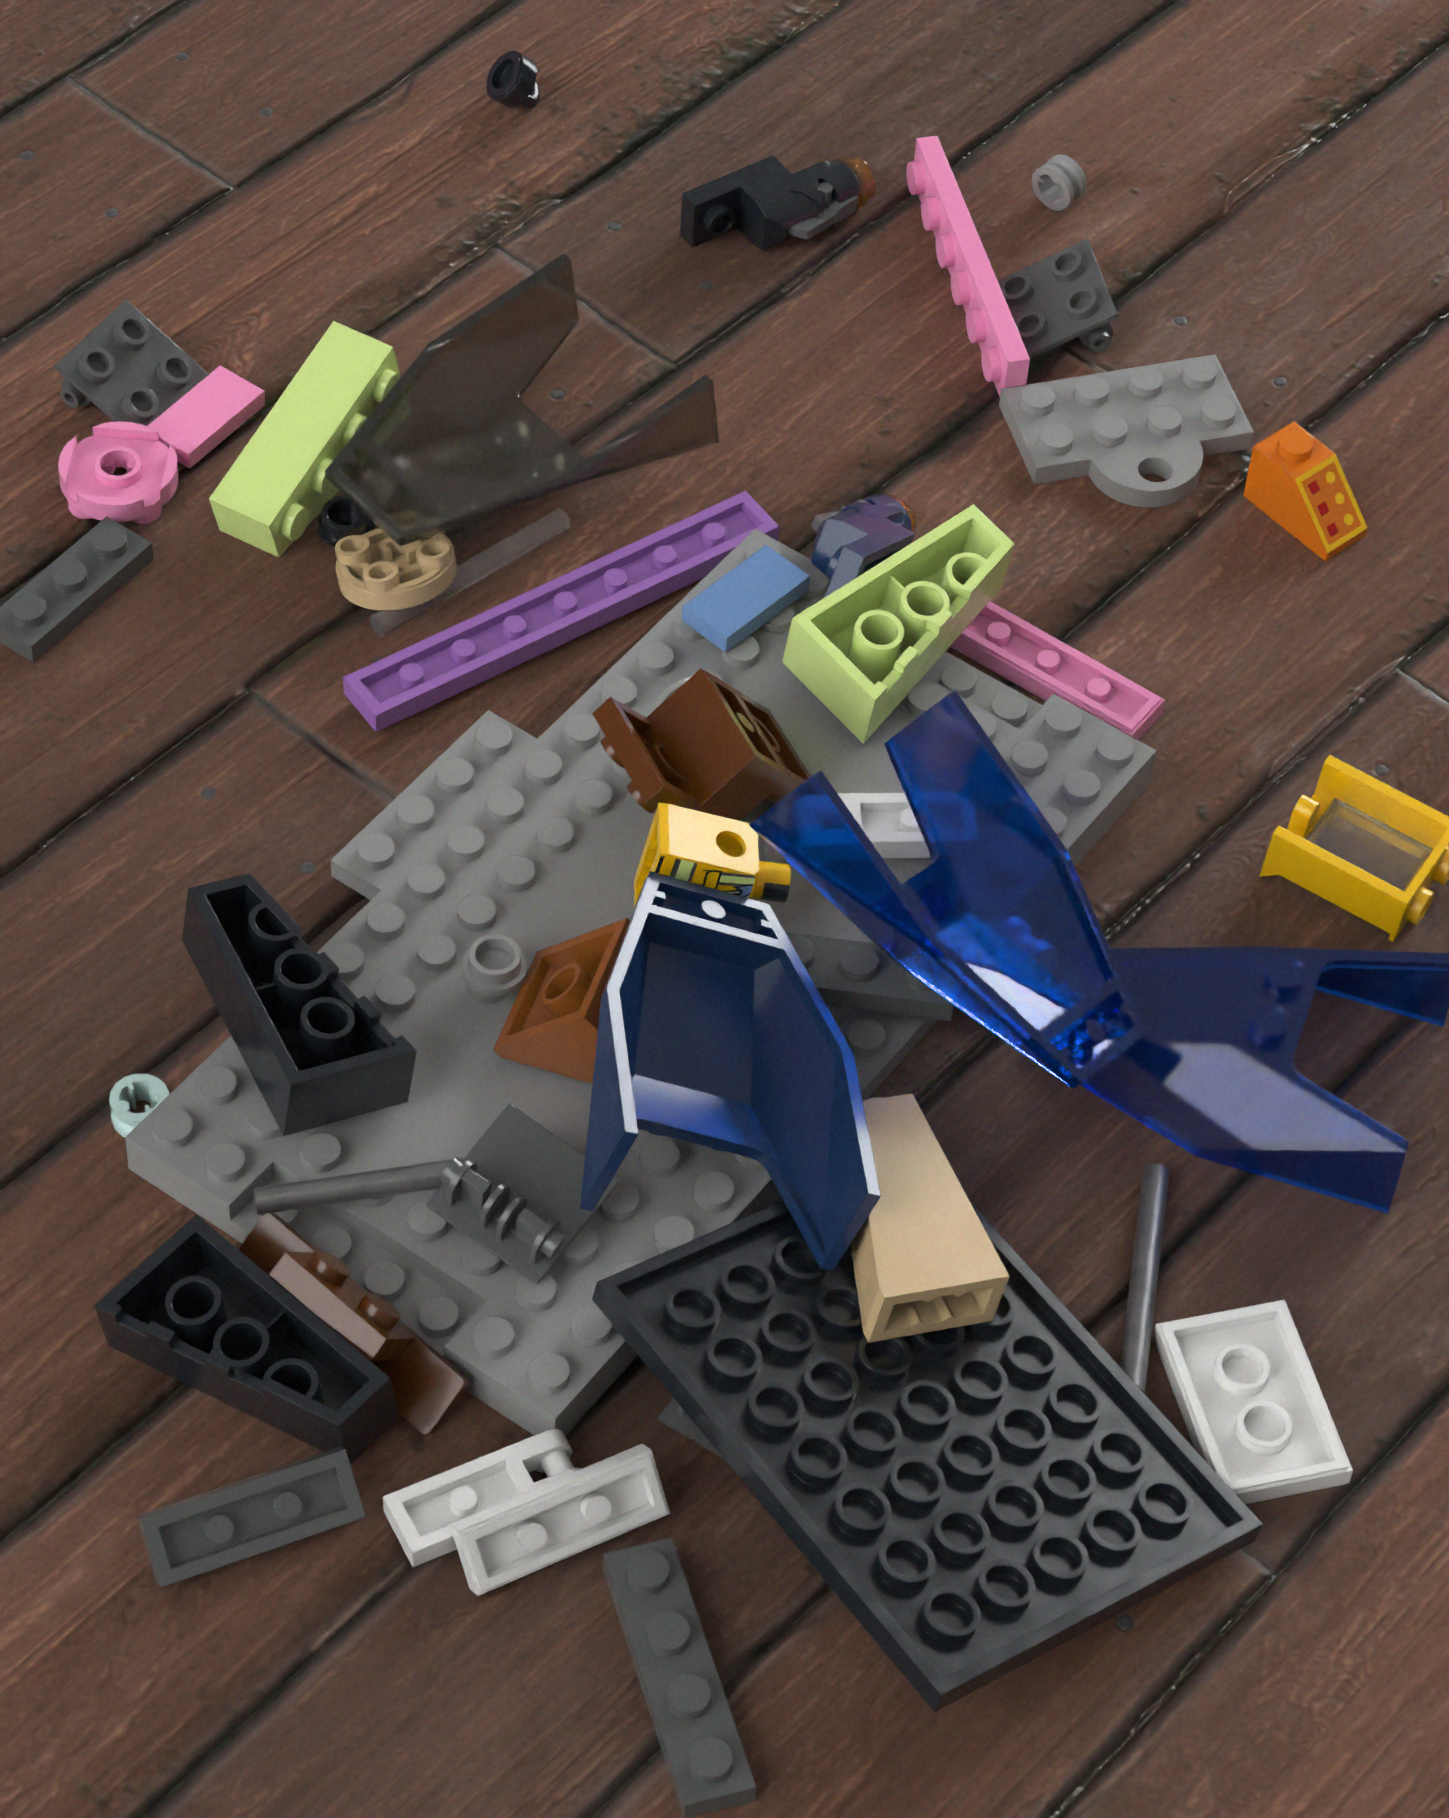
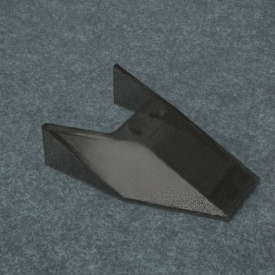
M563 253L430 342L328 466L325 474L326 478L395 543L403 546L543 505L719 443L714 383L707 375H704L584 458L520 400L522 394L579 322L571 259Z

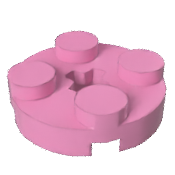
M107 422L92 427L93 436L83 439L78 444L77 436L67 442L60 454L58 469L61 491L68 500V508L72 515L81 519L94 518L97 520H103L107 516L116 522L133 521L139 524L154 522L161 516L162 506L170 501L177 489L178 465L175 450L171 444L168 449L165 444L159 441V433L148 426L133 422ZM118 467L127 468V474L119 476L110 475L114 474Z

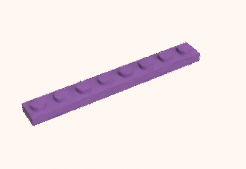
M747 491L741 492L344 676V694L375 732L380 731L703 579L754 529L778 541L780 526Z

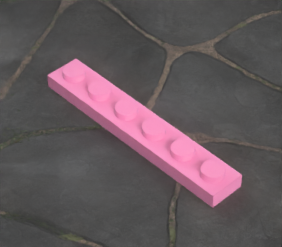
M938 136L916 138L914 161L908 162L906 168L908 188L912 195L918 194L924 228L926 231H933L936 238L938 263L941 268H948L951 276L953 300L956 305H963L965 310L969 340L971 343H978L982 352L981 362L984 377L987 382H994L1000 397L1001 389L1026 385L1030 358Z

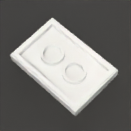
M1285 1300L1155 1325L1153 1339L1194 1449L1244 1504L1349 1484L1353 1469Z

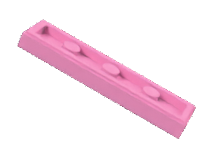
M991 601L950 646L1042 700L1047 701L1052 694H1055L1137 740L1163 714L1165 699Z

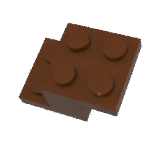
M702 668L647 717L612 697H609L592 713L605 734V737L601 740L602 747L614 762L625 768L632 780L627 785L630 794L649 813L653 814L656 811L658 803H665L741 821L767 797L776 804L784 800L795 807L796 801L802 796L821 793L771 711Z

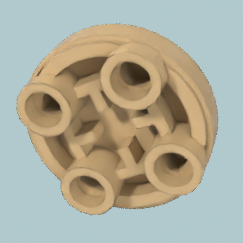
M415 513L397 514L388 520L387 526L371 530L362 535L346 536L335 545L337 557L336 574L340 591L347 600L367 609L399 610L425 603L445 591L453 582L457 572L455 552L451 541L443 533L423 526L421 516Z

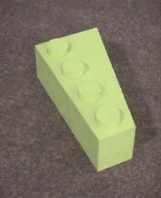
M332 322L210 496L209 501L220 531L277 557H280L303 534L306 527L321 512L324 504L338 493L409 413L401 375L392 346L340 323Z
M974 504L793 617L782 663L864 744L1002 588L1014 543Z

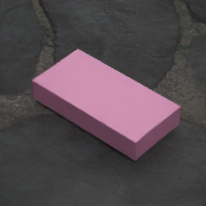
M219 366L151 422L148 427L159 433V441L165 444L168 449L171 444L176 452L177 462L190 469L265 406V391L226 368Z

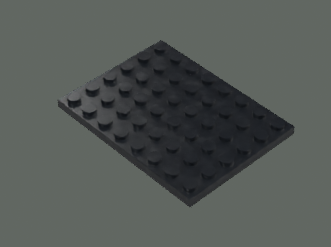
M784 1200L597 1281L592 1297L593 1302L934 1712L1255 1541L1263 1525L973 1205V1209L1010 1276L994 1318L989 1322L868 1343L862 1328L851 1245H849L833 1271L820 1268Z

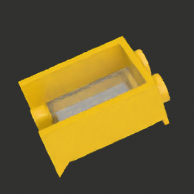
M1329 755L1323 764L1313 796L1310 798L1303 794L1293 809L1287 829L1278 825L1273 832L1259 877L1280 875L1390 934L1388 940L1394 942L1407 922L1417 926L1424 917L1435 892L1429 890L1433 883L1437 881L1445 885L1449 880V816Z

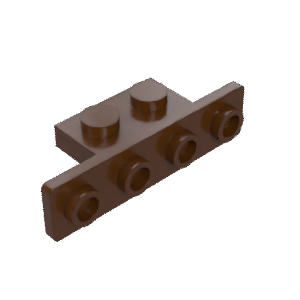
M276 1213L263 1214L238 1250L389 1376L399 1414L421 1433H434L468 1387V1378L400 1320L401 1315L395 1307L383 1298L373 1293H368L350 1277L349 1269L340 1260L325 1251L318 1250Z

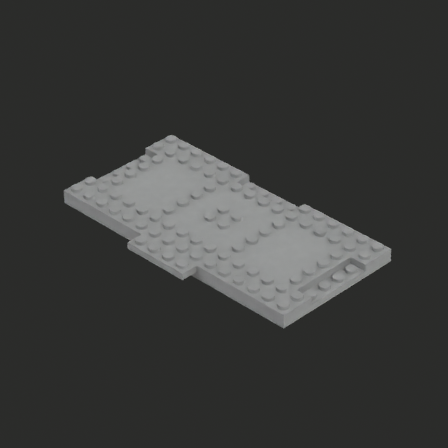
M754 529L538 739L488 710L331 859V876L365 896L370 901L316 953L325 952L340 968L339 979L357 998L365 995L381 1012L380 1022L395 1038L403 1035L417 1050L408 1102L283 1136L238 1047L230 1035L125 1137L128 1168L243 1244L263 1215H257L253 1188L450 1160L454 1157L463 1158L470 1152L509 1103L585 1156L592 1083L501 1058L493 1048L520 988L504 996L482 995L472 990L464 981L462 960L466 951L479 937L487 934H503L518 943L527 957L529 970L535 954L539 950L625 918L630 920L634 910V878L655 812L653 814L647 812L635 801L627 788V785L632 781L627 771L614 762L602 747L601 740L605 737V734L592 713L609 697L647 717L654 711L658 697L667 687L682 678L692 677L702 668L771 711L821 793H973L979 840L976 858H835L827 865L815 867L806 865L799 859L797 839L803 830L797 826L795 807L784 800L776 804L767 797L741 820V822L752 824L758 830L759 861L790 865L791 881L786 902L756 900L771 906L785 932L959 954L954 1002L982 972L983 969L978 963L979 954L984 940L989 933L1005 920L1015 916L1027 921L1150 784L1156 750L1055 694H1052L1041 705L946 651L863 744L782 663L792 618L822 600L826 595L831 579L827 578L826 575L812 564L811 559ZM767 545L810 575L809 591L725 653L682 621V607L756 551ZM832 824L830 827H846V824ZM826 1005L854 1053L863 1101L872 1095L938 1021L937 1019ZM638 1129L637 1138L614 1175L619 1180V1184L538 1285H535L426 1207V1204L438 1189L275 1213L318 1250L325 1251L340 1260L349 1269L350 1277L368 1293H373L383 1298L395 1307L401 1315L400 1320L468 1378L467 1392L534 1436L551 1429H559L566 1436L638 1356L593 1302L592 1297L597 1281L770 1207L781 1195L766 1168L752 1158L726 1151H716L707 1146L668 1136H658Z

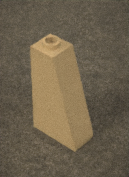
M905 1094L885 1098L873 1097L864 1100L863 1105L881 1197L850 1245L862 1328L868 1343L992 1321L1010 1276L913 1094Z

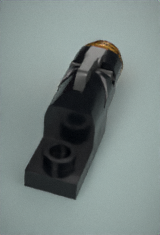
M772 155L682 193L680 236L693 248L739 229L753 245L761 250L795 236L810 239L832 224H838L844 219L855 215L859 209L863 208L867 200L875 194V180L867 163L859 157L850 159L842 156L831 162H820L792 174Z

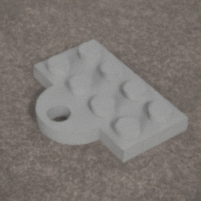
M1216 354L1003 388L1000 393L999 407L1034 484L1089 475L1095 486L1104 494L1116 501L1137 507H1161L1182 500L1194 490L1199 481L1203 456L1250 449L1254 434ZM1155 474L1163 477L1166 481L1151 482L1142 476Z

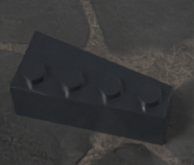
M250 873L188 888L182 941L283 1136L408 1102L417 1050L403 1035L395 1038L380 1022L381 1012L365 995L360 998L354 995L339 979L340 968L325 952L318 954L309 947L300 937L301 927Z
M197 1214L94 1306L108 1346L323 1452L340 1446L346 1449L350 1464L400 1418L391 1378Z

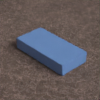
M765 545L684 604L682 607V621L726 653L809 591L810 575Z

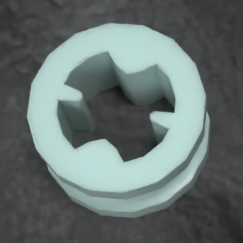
M132 1074L123 1077L115 1083L110 1092L109 1099L111 1122L121 1136L126 1137L169 1095L166 1084L158 1077L149 1074ZM137 1101L151 1103V1108L148 1105L144 1106V1113L130 1112V1107L136 1109Z

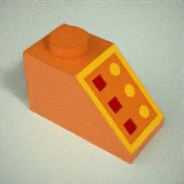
M1295 421L1253 446L1243 496L1326 562L1366 536L1368 527L1339 460L1332 450Z

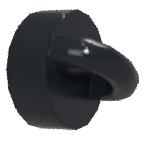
M508 51L500 56L491 67L487 77V93L489 97L507 108H513L519 104L527 108L536 107L540 101V90L536 81L537 67L535 62L517 51Z

